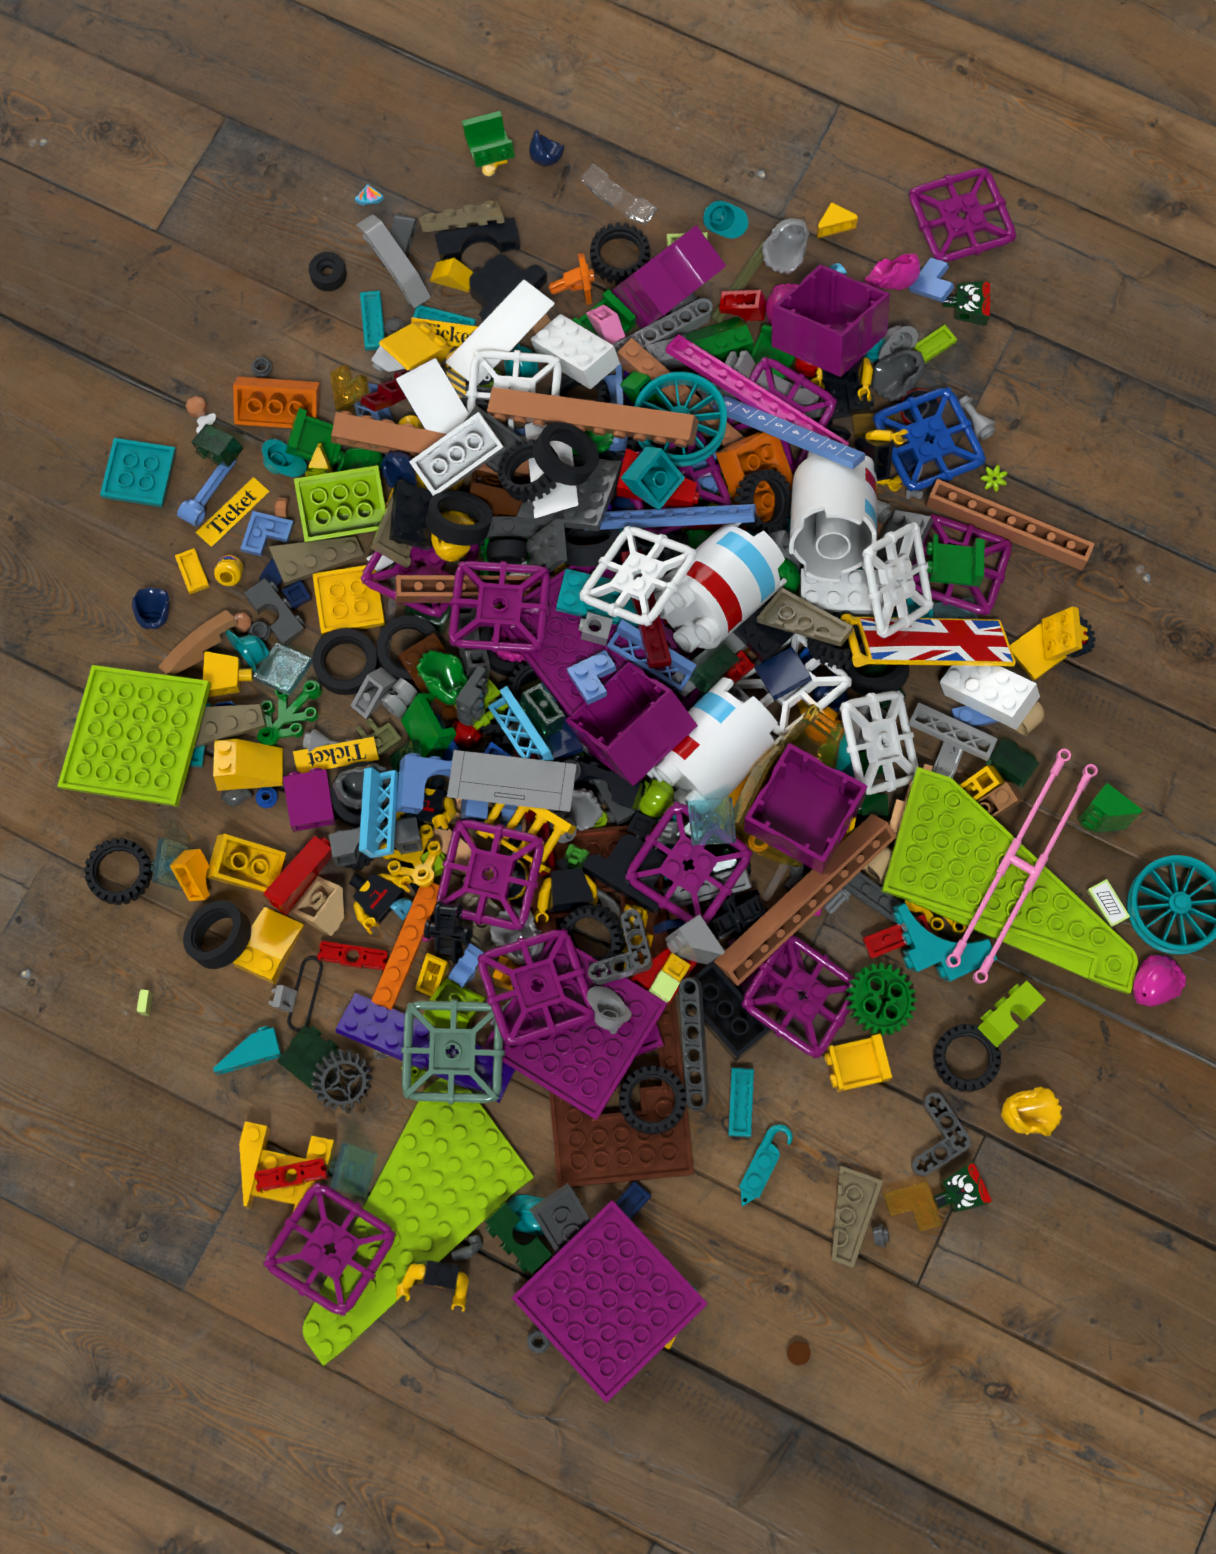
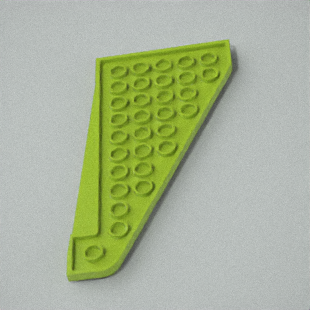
M917 767L881 892L907 900L968 927L1015 837L952 778ZM1022 844L1015 856L1032 866H1035L1038 860ZM1010 864L1005 875L998 882L973 930L997 940L1019 900L1030 874ZM1044 866L1032 891L1026 896L1002 942L1104 987L1130 994L1138 966L1137 955L1133 948Z
M440 1078L426 1088L424 1092L448 1093V1081ZM455 1084V1093L473 1094L470 1090ZM419 1101L363 1207L387 1223L396 1232L391 1249L375 1272L376 1277L374 1280H370L355 1306L346 1313V1316L341 1317L340 1314L331 1313L314 1302L304 1321V1339L323 1366L347 1349L366 1329L398 1301L396 1299V1287L402 1283L410 1265L424 1260L440 1262L511 1195L534 1179V1176L480 1103L454 1102V1104H448V1102ZM358 1217L350 1234L358 1239L384 1234L360 1217ZM385 1239L360 1245L351 1259L367 1269ZM349 1264L339 1277L344 1303L363 1276V1273ZM328 1276L319 1293L338 1305L334 1281Z

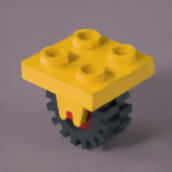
M1072 606L1042 619L1045 660L1053 661L1065 655L1071 656V658L1079 657L1091 652L1092 648L1095 647L1093 642L1096 641V638L1092 637L1095 633L1090 630L1092 628L1091 624L1087 625L1088 621L1086 619L1083 620V617H1079V608Z

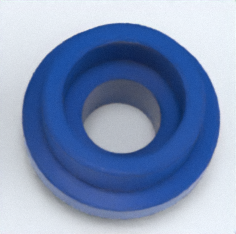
M263 787L256 793V802L262 808L268 809L277 803V793L271 787ZM265 794L270 795L268 800H263Z

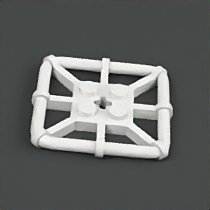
M484 350L476 351L473 354L474 357L470 367L469 389L466 391V397L468 398L467 411L469 414L475 407L476 399L489 400L491 393L477 392L479 363L494 379L493 387L536 393V384L553 370L551 395L560 396L562 367L559 357L547 354L521 353L520 350H515L514 352ZM484 359L513 360V376L497 375ZM520 361L549 363L533 378L519 377ZM509 420L508 429L514 432L515 423L513 420ZM520 436L526 441V436Z
M911 523L894 532L890 531L883 538L863 550L862 556L864 557L869 587L867 593L868 598L872 602L877 634L880 637L885 638L902 628L910 627L915 620L925 615L929 610H932L934 603L932 602L927 572L929 566L928 562L925 561L920 526L916 523ZM904 536L900 552L897 555L895 543ZM914 543L917 564L912 566L909 555ZM883 547L886 548L888 558L885 562L876 556V551ZM874 567L878 569L881 583L879 586H877ZM918 572L923 596L915 590L913 575ZM881 594H883V599H884V607H883V610H882V608H881V603H880V596H881ZM909 597L920 606L919 609L908 614L906 599ZM894 606H896L899 621L889 626Z
M624 527V530L616 538L605 556L599 559V565L579 593L580 600L608 612V615L612 617L618 616L640 625H652V622L658 617L671 596L679 590L678 586L697 558V552L685 544L668 539L664 534L657 535L637 527ZM634 536L655 543L647 556L637 552ZM627 539L630 555L623 565L611 562ZM664 547L683 553L664 562L656 560ZM681 566L671 582L661 581L666 571ZM606 569L617 573L611 582L593 589ZM638 574H642V577H641V578H640V577H637V578L635 579V577H636ZM655 588L664 590L650 611L647 599ZM614 591L621 593L616 602L612 604L597 599ZM630 597L640 601L642 616L623 609Z
M795 634L768 659L779 654L790 644L797 654L800 643L807 648L808 637ZM812 658L804 665L812 680L776 700L782 705L780 726L776 724L772 731L777 735L787 738V735L795 732L816 714H821L823 712L822 709L851 686L852 679L842 668L836 669V665L828 668L837 676L815 677L811 671L821 663L820 659L815 660ZM758 659L753 664L757 666L762 662ZM755 669L751 670L732 686L741 692L744 703L750 697L742 689L764 688L768 692L761 679H747L756 672ZM817 686H837L817 703L808 695ZM768 692L759 702L766 708L774 700ZM802 699L811 708L788 726L790 708Z
M887 691L878 694L868 693L864 697L850 699L842 703L840 707L848 744L846 750L847 753H850L855 779L868 786L866 795L883 791L892 792L898 787L909 785L913 780L915 769L919 767L913 743L914 733L911 732L910 725H908L909 720L903 699L904 695L900 691ZM891 700L886 719H883L879 702ZM868 705L873 722H869L855 707ZM897 715H899L901 729L903 733L901 735H898L897 725L895 721ZM851 718L862 728L864 744L857 745ZM901 740L905 742L908 760L903 756ZM864 749L867 751V758L869 760L865 777L858 752ZM892 762H896L907 773V776L896 779ZM882 765L885 781L872 785L877 770Z

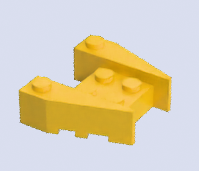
M245 1121L239 1143L244 1206L251 1209L254 1197L294 1205V1212L308 1189L314 1186V1183L321 1182L322 1179L305 1182V1185L286 1189L262 1190L263 1193H260L256 1190L255 1172L318 1158L326 1161L328 1171L332 1165L337 1143L334 1140L311 1136L306 1159L267 1151L266 1147L271 1129L268 1126ZM294 1169L288 1170L285 1175L288 1182L295 1181L297 1172Z

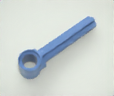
M226 455L194 500H186L181 504L177 512L179 518L195 527L201 524L206 513L204 506L236 463V459L233 456Z

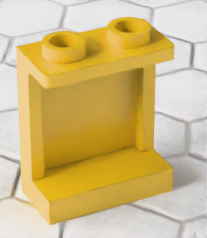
M881 1034L837 1046L830 1045L827 1048V1052L824 1053L827 1066L831 1065L833 1073L830 1074L831 1085L833 1088L836 1087L837 1093L892 1079Z

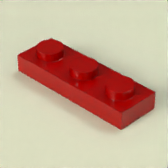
M925 914L914 917L922 927L932 933ZM895 924L862 937L870 959L906 945L902 938V933L904 932L901 925Z

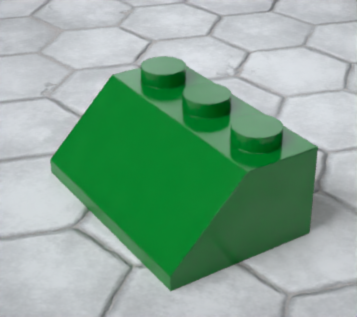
M739 317L683 334L687 340L725 363L730 352H736V356L739 358L741 351H748L749 354L753 351L754 341L747 325Z
M1106 783L1078 820L1083 828L1095 833L1126 830L1143 809Z

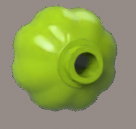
M652 778L649 782L646 780L642 782L646 789L639 804L640 812L651 818L662 816L671 805H674L675 794L672 786L664 780L658 782L656 778Z

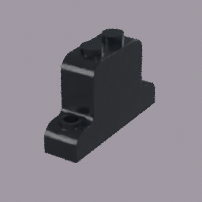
M497 255L493 259H488L484 267L474 272L469 278L470 295L483 307L479 313L481 324L523 280L539 290L547 283V272L539 265H532L523 271L505 255Z
M626 834L621 837L608 858L596 854L590 855L582 865L583 872L639 906L646 908L652 914L659 915L662 910L658 907L659 904L635 889L625 878L629 865L646 841L644 838L637 834L634 836ZM653 846L636 872L660 868L666 859L665 852ZM663 874L637 878L664 896L661 891L655 888Z

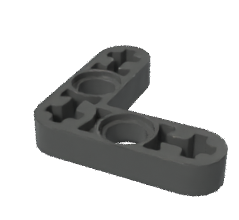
M628 909L621 916V923L629 952L593 963L588 969V975L593 983L597 985L606 984L645 972L652 967L653 958L644 923L637 910ZM630 917H634V925L636 929L632 930V927L629 923ZM636 935L643 937L639 945L631 944L632 938ZM638 951H641L645 958L644 964L639 963ZM619 962L626 963V968L622 972L615 971V965ZM607 966H610L612 974H609ZM601 969V977L597 978V970Z
M930 1093L926 1096L923 1106L944 1140L912 1161L911 1169L919 1177L927 1176L967 1150L970 1146L969 1135L943 1096L939 1093ZM929 1098H932L933 1100L938 1099L939 1103L937 1104L939 1110L941 1111L943 1108H945L947 1112L941 1113L936 1118L934 1114H937L938 1111L935 1107L929 1106V1103L931 1102ZM944 1116L950 1117L953 1121V1125L949 1129H945L941 1125V1118ZM956 1127L959 1129V1131L955 1133L959 1139L962 1137L965 1139V1141L963 1142V1148L960 1145L955 1146L954 1142L956 1141V1138L953 1134L950 1137L947 1134L952 1132ZM937 1148H944L946 1150L947 1157L945 1160H938L935 1157V1150ZM929 1153L931 1160L937 1165L934 1167L933 1163H930L925 1167L926 1172L918 1170V1160L922 1163L929 1159L926 1156Z

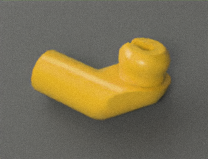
M503 160L482 167V172L486 176H491L496 171L498 165L506 164L508 161Z

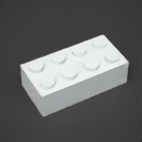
M561 314L531 338L536 354L559 357L562 372L589 389L593 388L620 364L612 344Z
M477 412L409 462L434 496L437 493L449 490L506 448L483 415Z
M801 568L800 598L831 613V615H834V612H839L840 616L843 613H848L856 617H874L872 602L868 598L867 593L869 587L865 570H853L842 573L840 582H824L805 575L804 568ZM874 570L877 586L881 584L878 570ZM883 594L880 596L882 610L884 607Z
M952 665L940 681L945 696L1017 730L1040 698L1036 683L1000 666Z

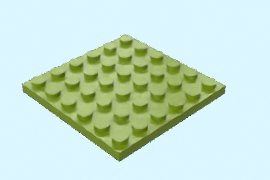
M92 665L57 787L70 791L178 807L211 683L206 680Z

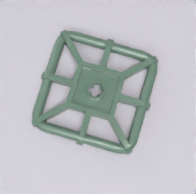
M452 999V1001L420 1000L408 1003L404 1016L403 1047H401V1053H403V1096L406 1099L409 1098L415 1101L448 1102V1104H454V1102H496L501 1092L502 1058L505 1056L503 1038L500 1035L496 1020L494 1050L476 1049V1033L494 1017L491 1005L488 1006L487 1002H458V999ZM419 1010H451L450 1029L435 1028ZM458 1011L489 1012L473 1029H457ZM414 1015L430 1031V1048H412ZM451 1045H455V1049L459 1050V1054H456L455 1058H451L450 1054L446 1053V1050L450 1049ZM412 1053L429 1054V1070L411 1086ZM476 1055L493 1056L492 1089L475 1072ZM433 1074H448V1093L416 1092ZM455 1075H470L487 1094L455 1093Z

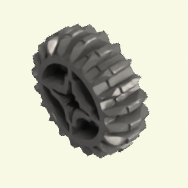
M339 1049L337 1056H335L333 1051H330L329 1055L331 1058L327 1059L325 1056H322L324 1063H316L319 1071H312V1075L316 1077L311 1080V1084L315 1086L312 1090L314 1094H318V1101L324 1100L323 1104L325 1107L331 1104V1108L336 1110L340 1105L341 1110L345 1111L346 1104H348L352 1109L354 1108V1101H357L359 1104L362 1103L361 1095L368 1097L365 1089H371L372 1087L368 1083V1081L373 1080L372 1075L368 1074L371 1068L365 1066L367 1063L365 1059L360 1060V1054L356 1053L352 1056L351 1050H348L344 1055L343 1050ZM340 1064H350L357 1069L353 1071L351 1069L343 1070ZM333 1068V1075L325 1082L327 1073ZM339 1072L341 1073L342 1076H344V1082H343V1083H344L345 1088L343 1087L342 1084H340V1075H339ZM357 1078H359L356 1087L352 1091H350L352 1083L357 1081ZM330 1089H332V1091L338 1089L341 1090L344 1095L336 1096L328 1093L327 1091Z

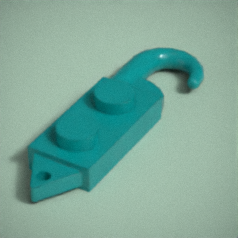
M775 1124L767 1130L739 1186L742 1207L755 1198L759 1199L779 1159V1150L771 1143L775 1134L780 1131L784 1132L788 1138L787 1144L791 1145L793 1136L787 1126Z

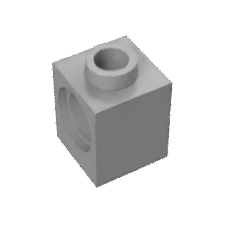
M588 612L586 619L581 618L578 631L582 632L581 639L606 646L613 619ZM592 625H596L600 628V630L598 632H593L589 629V627Z

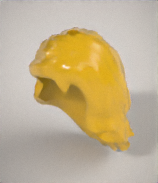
M444 511L441 514L444 518L456 524H476L463 512L450 511L448 513ZM431 533V541L436 555L444 561L457 562L470 550L471 545L462 546L447 543Z
M1040 1086L1038 1088L1035 1087L1034 1090L1021 1091L1007 1098L1002 1107L1001 1116L1005 1124L1017 1133L1026 1135L1034 1133L1050 1136L1051 1132L1054 1131L1062 1120L1060 1113L1062 1107L1058 1105L1059 1099L1055 1098L1054 1092Z

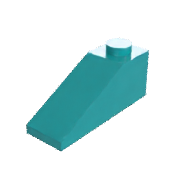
M270 1026L258 1028L256 1033L248 1036L213 1068L214 1073L222 1075L283 1057L277 1031L274 1028H270Z

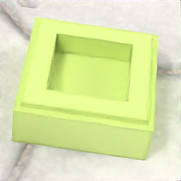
M661 970L648 991L668 1003L680 982Z
M141 989L139 993L137 1012L144 1016H150L153 994L149 990Z

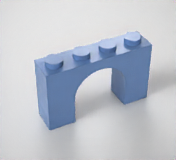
M417 753L405 755L400 760L396 811L418 814L423 810L424 790L427 779L435 775H443L450 778L452 760L444 761L441 757L437 756L424 758ZM462 799L460 819L484 822L487 819L488 802Z

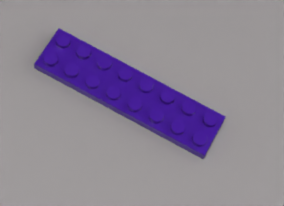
M355 993L336 1027V1033L403 1061L401 1047H403L405 1014L393 1008L389 1010L373 1003L372 999ZM413 1017L412 1048H430V1031L420 1020ZM476 1044L477 1050H483L481 1046ZM451 1045V1048L447 1049L446 1053L450 1054L451 1058H455V1055L459 1054V1050L455 1049V1045ZM412 1053V1065L427 1072L429 1070V1054ZM476 1055L475 1072L491 1089L493 1084V1056ZM502 1062L501 1092L499 1099L496 1101L498 1103L501 1102L516 1071L504 1062ZM433 1074L448 1081V1074ZM455 1075V1084L478 1094H487L470 1075Z

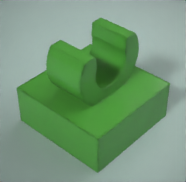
M569 844L564 858L568 859L570 869H582V865L589 857L590 851Z

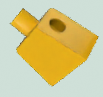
M204 652L203 680L211 683L208 697L239 693L241 681H253V669L242 668V663L238 657Z

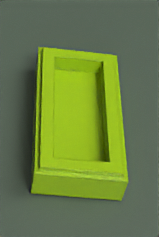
M943 325L916 343L912 350L921 352L924 362L927 363L957 342V338L946 325Z

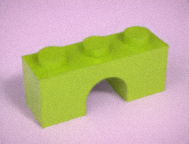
M1028 981L1022 986L1016 984L1008 992L1010 995L1008 999L1003 996L994 1005L997 1008L994 1012L990 1009L981 1017L984 1022L978 1029L996 1047L1019 1026L1012 1019L1011 1013L1018 1015L1025 1021L1046 1000Z

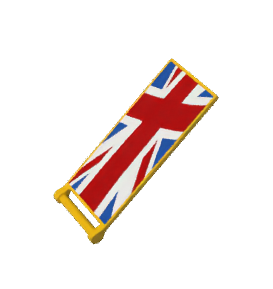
M848 613L840 617V620L851 626L858 625L867 654L865 656L861 653L853 628L848 641L853 655L852 663L855 667H861L866 664L1015 666L1016 663L1000 620L919 618L910 627L902 628L891 636L882 638L877 634L874 617H854ZM891 618L889 626L899 621V618Z

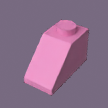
M601 305L586 313L598 337L610 344H614L625 337L618 314L607 306Z

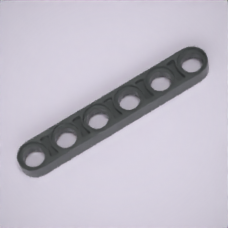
M688 977L679 984L685 1090L688 1107L698 1111L709 1103L702 985L699 979ZM688 981L695 984L696 990L693 994L688 993L685 989V984ZM688 1004L696 1006L697 1014L695 1016L687 1013ZM690 1026L696 1027L699 1032L698 1037L695 1039L691 1038L688 1034ZM691 1049L699 1051L700 1058L698 1061L690 1058ZM693 1071L700 1073V1083L692 1081L691 1074ZM694 1094H699L703 1098L701 1106L693 1103L692 1097Z

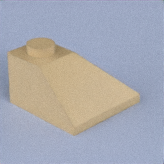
M317 876L292 912L321 932L332 936L344 919L343 888Z

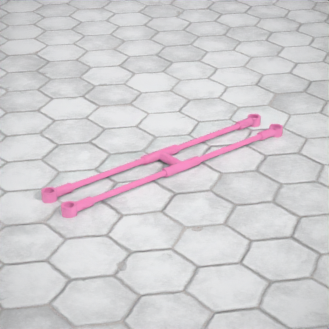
M1061 749L1056 754L1057 760L1050 771L1047 782L1019 834L1013 839L996 871L997 874L963 938L959 940L953 953L946 958V965L949 968L959 966L961 962L960 957L967 945L966 942L998 882L1005 875L1010 864L1030 874L1023 887L1024 890L989 956H986L980 969L973 974V980L977 984L987 981V973L994 962V956L1026 896L1032 891L1049 859L1048 855L1081 793L1085 791L1091 778L1096 776L1098 772L1097 767L1093 764L1084 767L1082 771L1083 776L1077 786V791L1044 853L1040 855L1035 866L1015 856L1022 843L1021 840L1055 776H1058L1064 763L1071 758V753L1068 749ZM1064 753L1066 755V759L1061 758L1060 754ZM1087 768L1092 769L1093 775L1087 772ZM951 957L956 959L955 965L951 964ZM978 973L984 976L983 981L977 978Z

